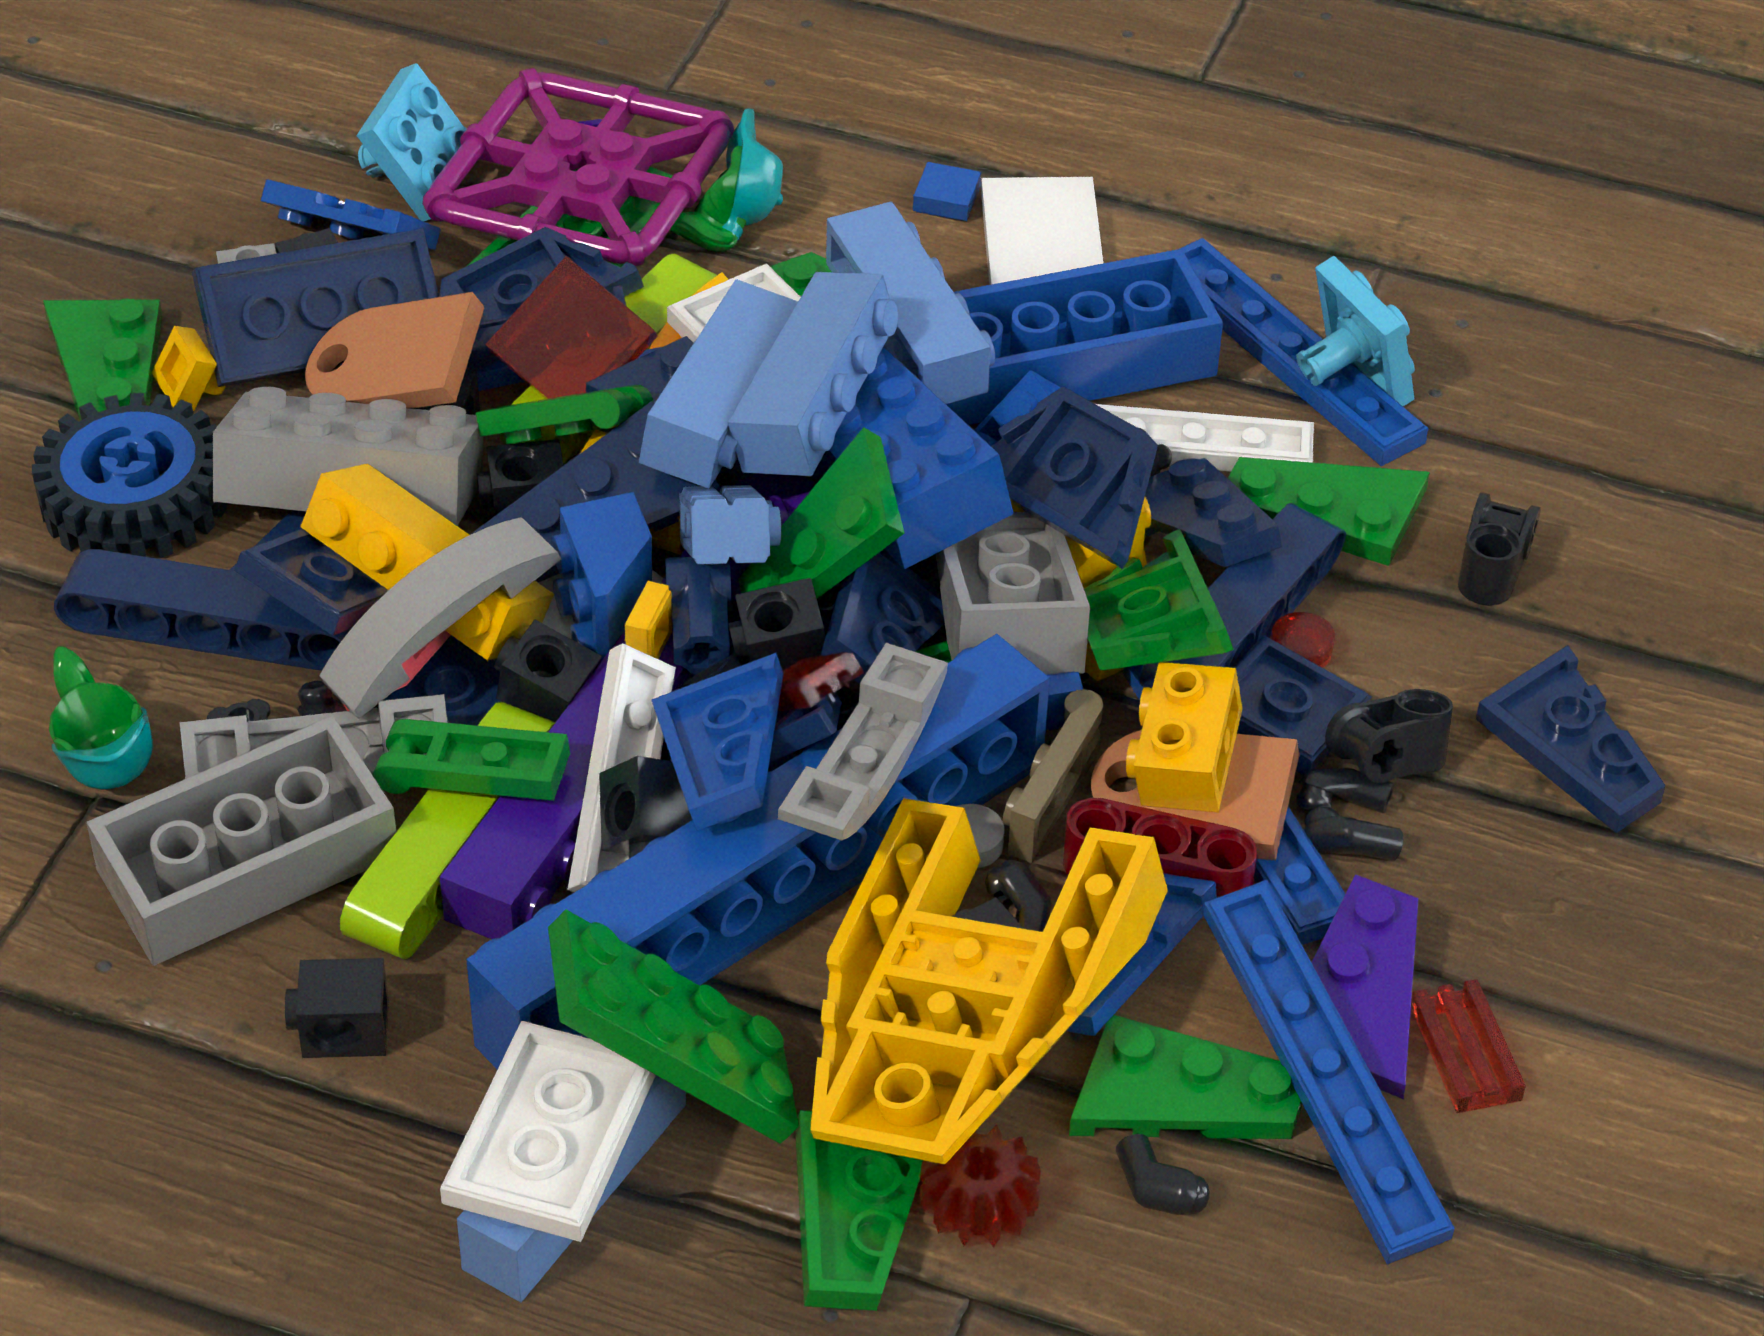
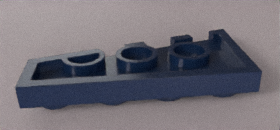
M651 401L473 533L504 521L522 517L552 546V536L560 534V507L634 492L648 528H653L656 532L679 522L677 518L680 516L679 493H682L683 488L700 485L639 463L647 415L654 405ZM714 480L711 486L719 492L721 486ZM556 564L535 581L539 583L560 574Z

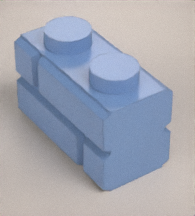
M703 486L684 487L682 493H679L680 544L697 564H727L729 557L736 563H764L767 557L770 556V546L780 545L781 517L779 507H773L772 501L765 500L752 486H721L719 492L713 486H710L709 489Z

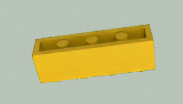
M368 463L321 473L300 526L388 590L426 560L448 546L469 536L464 530ZM533 581L511 599L499 587L445 631L487 661L495 659L511 636L521 639L534 619L541 623L543 622L554 593L537 581Z

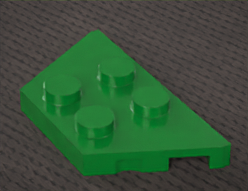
M1180 529L1163 537L1167 552L1142 567L1140 559L1132 557L1123 569L1117 567L1107 577L1095 581L1084 588L1090 605L1087 638L1100 671L1223 654L1234 650L1223 620Z

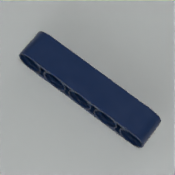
M1288 503L1272 519L1279 526L1282 547L1230 565L1208 588L1227 629L1234 650L1223 654L1166 662L1232 668L1263 635L1270 638L1328 574L1343 548L1346 538L1345 530L1293 503ZM1158 663L1144 665L1140 676L1141 686L1153 687Z
M88 549L78 554L54 601V611L57 617L65 625L83 633L319 671L323 670L340 642L352 629L350 628L332 636L232 570L99 549Z

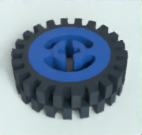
M130 393V405L119 407L117 395L105 397L106 410L97 412L93 404L89 402L79 407L81 421L76 420L67 413L58 420L60 432L48 429L42 436L44 447L36 446L33 454L35 464H32V476L43 523L46 522L50 535L53 538L59 536L61 546L69 551L74 550L79 545L80 552L88 549L101 550V548L105 551L122 553L123 550H131V555L146 557L145 549L156 546L160 558L174 554L171 540L177 539L185 548L197 542L194 528L208 534L215 527L213 515L222 517L227 509L226 503L213 502V431L217 426L216 424H210V418L204 411L200 410L194 414L192 404L182 399L172 409L170 396L162 394L156 395L151 406L146 405L144 393ZM160 471H166L162 476H160Z

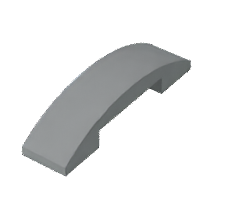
M522 517L504 521L473 533L432 556L390 588L371 606L343 638L319 676L324 684L357 719H360L374 708L379 701H383L409 680L401 665L496 589L500 587L512 599L559 562L561 557Z
M886 643L860 682L858 705L816 769L809 766L805 767L779 807L778 819L839 840L847 839L857 832L884 800L913 751L944 682L948 662Z
M444 694L379 701L378 708H372L360 719H357L351 711L249 722H247L246 715L180 722L185 779L332 715L373 775L379 757L388 752L386 738L395 721L414 719L448 723Z

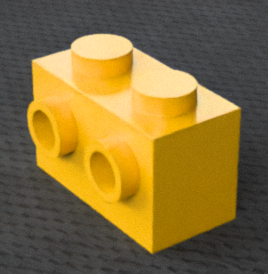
M1167 662L1158 663L1153 687H1144L1141 693L1139 721L1143 728L1140 739L1130 740L1126 757L1128 778L1136 779L1141 806L1219 813L1243 709L1236 668Z

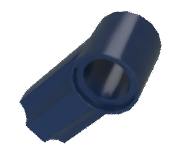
M692 557L665 558L666 585L669 586V591H671L674 664L683 666L691 675H695L729 656L731 644L727 613H731L730 557L727 564H697Z

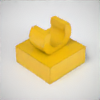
M174 326L152 370V375L163 393L170 396L172 407L174 408L182 399L191 403L194 411L203 392L211 395H220L226 387H218L214 371L217 362L194 328Z

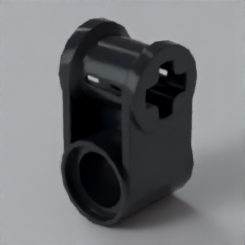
M1480 492L1466 537L1458 578V588L1465 598L1479 605L1487 606L1499 605L1510 598L1523 561L1527 560L1541 507L1531 505L1528 510L1491 501L1490 494Z
M1410 689L1390 697L1363 703H1351L1342 707L1330 720L1325 733V743L1329 751L1341 759H1352L1358 763V768L1362 775L1374 783H1385L1395 778L1416 773L1435 772L1442 769L1446 762L1453 704L1447 696L1425 689Z

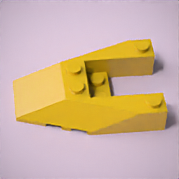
M903 798L827 952L826 964L829 970L827 1000L823 999L821 1023L824 1028L822 1056L821 1058L817 1057L810 1128L813 1138L945 1165L1146 943L1168 892L1154 837L1090 827L1043 932L952 917L956 914L981 861L965 808Z

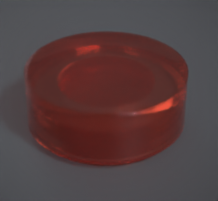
M1293 612L1282 616L1276 621L1272 629L1271 639L1323 668L1332 658L1335 632L1328 621L1316 614Z

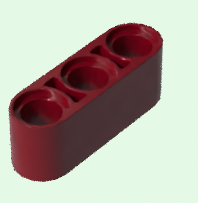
M1093 797L1078 801L1071 806L1067 813L1063 867L1067 875H1069L1091 827L1154 837L1164 874L1214 881L1216 883L1217 898L1253 885L1257 846L1249 835L1236 828Z

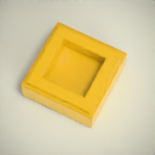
M647 581L625 623V641L627 646L659 659L672 634L671 591H669L668 585Z

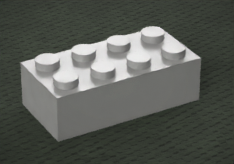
M258 387L245 392L213 431V502L307 511L321 473L368 463L458 526L478 492L477 473L483 470V436L480 437L476 415L466 414V410L458 406L440 405L430 410L406 408L404 402L394 399H379L372 401L370 404L346 402L344 396L335 393H318L305 398L286 396V392L283 389L276 387Z
M333 715L86 822L96 870L153 966L366 871L396 833L394 807Z

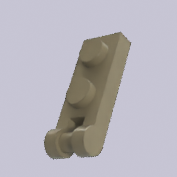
M1082 689L1073 691L1066 697L1063 713L1064 725L1051 746L1044 743L1038 749L1031 766L1030 780L1024 789L1016 787L1012 791L1003 814V824L1010 826L1009 855L1030 863L1033 862L1097 756L1101 736L1098 727L1103 714V701L1097 693Z

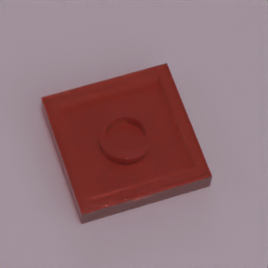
M565 256L485 345L490 352L545 399L586 393V382L638 359L658 336L654 329L569 257Z

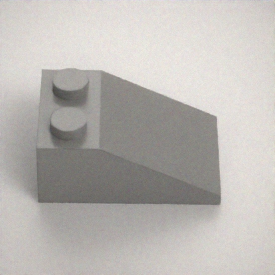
M1013 512V515L936 553L947 644L952 660L962 650L970 647L974 648L993 635L998 634L1046 675L1073 671L1085 673L1090 605L1064 534L1027 512Z

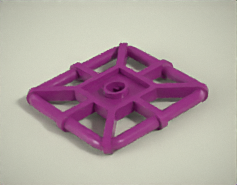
M529 68L519 71V77L506 86L479 123L471 124L460 138L461 146L433 181L423 197L422 204L432 220L445 221L453 225L514 240H520L547 227L566 235L570 242L584 243L600 250L604 261L617 264L628 262L637 267L644 265L645 258L657 249L684 208L692 207L698 200L702 191L701 184L726 149L729 139L734 133V126L725 112L719 110L711 111L698 106L641 94L636 86L621 84L619 88L555 73L537 72L535 68ZM547 95L604 107L610 110L597 127L585 125L574 120L561 119ZM526 100L543 128L532 145L497 137V134L519 105ZM634 115L686 127L649 138L636 137L623 132ZM695 153L684 170L675 173L671 178L646 172L651 164ZM478 159L514 167L509 176L456 190ZM629 195L660 203L639 234L635 231H630L618 212ZM512 202L538 207L534 214H526L523 218L488 210ZM563 214L601 223L610 239L555 225Z

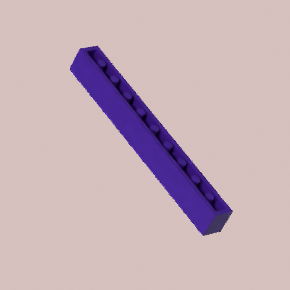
M755 473L743 480L738 479L734 485H750L764 498L777 495L781 499L810 492L817 482L798 475ZM685 550L680 557H691V556H690V555L688 554V552ZM731 557V613H727L728 623L740 620L735 597L736 594L741 593L738 578L751 564L736 563ZM666 576L660 584L666 585ZM672 626V634L658 660L676 667L672 687L673 692L681 681L693 675L683 666L674 664ZM625 631L612 648L622 643L626 645ZM730 634L731 649H729V656H730L731 653L734 651L733 643H732V639H731V634ZM609 652L549 731V733L567 734L570 747V756L554 801L512 796L499 797L440 876L445 921L489 939L501 938L532 919L540 909L549 905L551 897L564 880L569 881ZM665 739L663 741V749L667 748Z

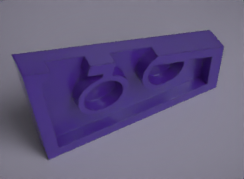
M1355 874L1316 952L1312 965L1379 1089L1404 1099L1418 898Z

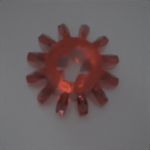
M998 1124L987 1135L975 1132L945 1165L923 1160L921 1165V1181L923 1184L920 1189V1202L924 1212L934 1214L933 1223L936 1225L938 1234L958 1229V1237L963 1247L974 1235L984 1236L993 1248L1001 1238V1231L1020 1237L1022 1229L1026 1226L1027 1217L1035 1216V1211L1038 1210L1040 1205L1041 1189L1038 1188V1185L1040 1184L1041 1169L1038 1164V1158L1027 1155V1147L1024 1144L1023 1136L1003 1141Z

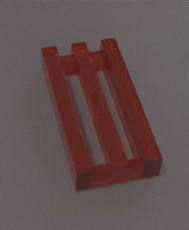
M853 652L804 658L783 671L778 711L812 707L821 701L819 695L830 694L843 687L840 681L853 680L864 672Z
M1478 979L1464 981L1463 990L1455 991L1452 984L1439 986L1437 995L1429 996L1426 989L1412 992L1411 1010L1456 1113L1523 1100L1526 1085ZM1463 1009H1466L1500 1087L1497 1086ZM1437 1014H1446L1458 1041L1460 1053L1465 1064L1469 1066L1479 1091L1471 1092Z

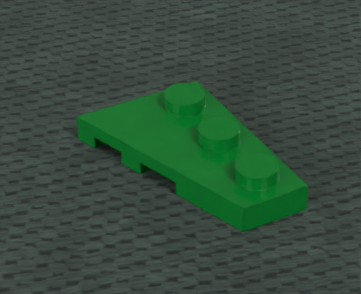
M160 299L43 300L46 319L50 331L53 333L61 365L64 367L80 421L82 420L79 410L80 406L91 402L97 412L106 410L104 398L117 395L119 407L130 405V393H144L146 405L150 406L154 380L152 370L156 364L163 318Z
M865 427L861 429L781 526L780 545L770 546V556L767 557L766 562L751 563L738 578L741 593L811 578L817 599L905 534L880 436Z
M1239 457L1228 479L1271 519L1288 503H1293L1345 530L1346 538L1341 550L1342 552L1389 566L1427 490L1430 472Z
M1113 1015L1106 1023L1071 1116L1069 1136H1094L1095 1128H1132V1135L1144 1134L1147 1137H1159L1160 1129L1199 1130L1206 1138L1291 1139L1300 1114L1302 1102L1291 1083V1076L1279 1060Z
M800 1110L798 1115L799 1127L795 1130L804 1306L877 1311L926 1161L814 1139L810 1130L812 1111Z

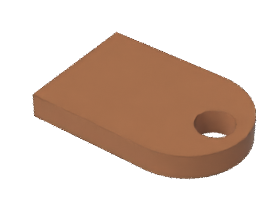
M473 292L358 311L338 322L317 343L306 367L305 378L307 387L312 395L335 393L344 396L346 402L370 404L372 401L379 399H394L404 402L406 408L410 409L456 402L484 311V305ZM344 361L339 368L332 371L337 364Z
M1142 730L1122 737L1108 747L1098 759L1091 778L1093 798L1109 799L1236 828L1245 832L1253 839L1257 846L1256 859L1276 860L1299 760L1297 739L1237 734L1219 813L1141 806L1137 787L1127 792H1118L1109 788L1115 780L1127 776L1126 757L1128 745L1131 739H1140Z

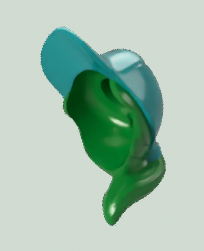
M747 108L744 110L741 121L729 140L726 153L727 169L720 174L719 178L707 190L694 212H682L669 230L670 232L676 233L689 242L707 250L725 252L737 244V240L742 236L745 226L763 220L769 215L775 205L782 204L783 195L780 192L783 178V163L778 156L756 140L754 109Z
M58 646L54 651L53 674L61 700L50 716L49 732L54 742L52 750L67 771L78 782L90 788L108 790L125 786L141 775L152 755L153 739L147 711L137 703L135 697L121 686L100 682L95 683L84 661L72 650Z

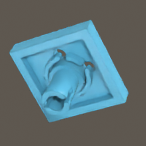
M417 63L400 69L356 136L362 142L358 151V160L361 168L363 169L375 163L378 164L369 168L366 174L376 178L385 173L421 221H427L431 218L422 204L423 197L433 181L461 146L460 138L466 128L440 95L437 87L432 84Z
M1335 256L1316 266L1315 271L1326 338L1305 351L1302 350L1296 354L1297 363L1307 380H1311V384L1318 386L1323 380L1352 363L1402 406L1415 400L1411 376L1415 371V367L1408 354L1406 339L1410 329L1401 311L1393 304L1386 306L1374 294L1370 283L1361 272L1357 270L1351 272Z

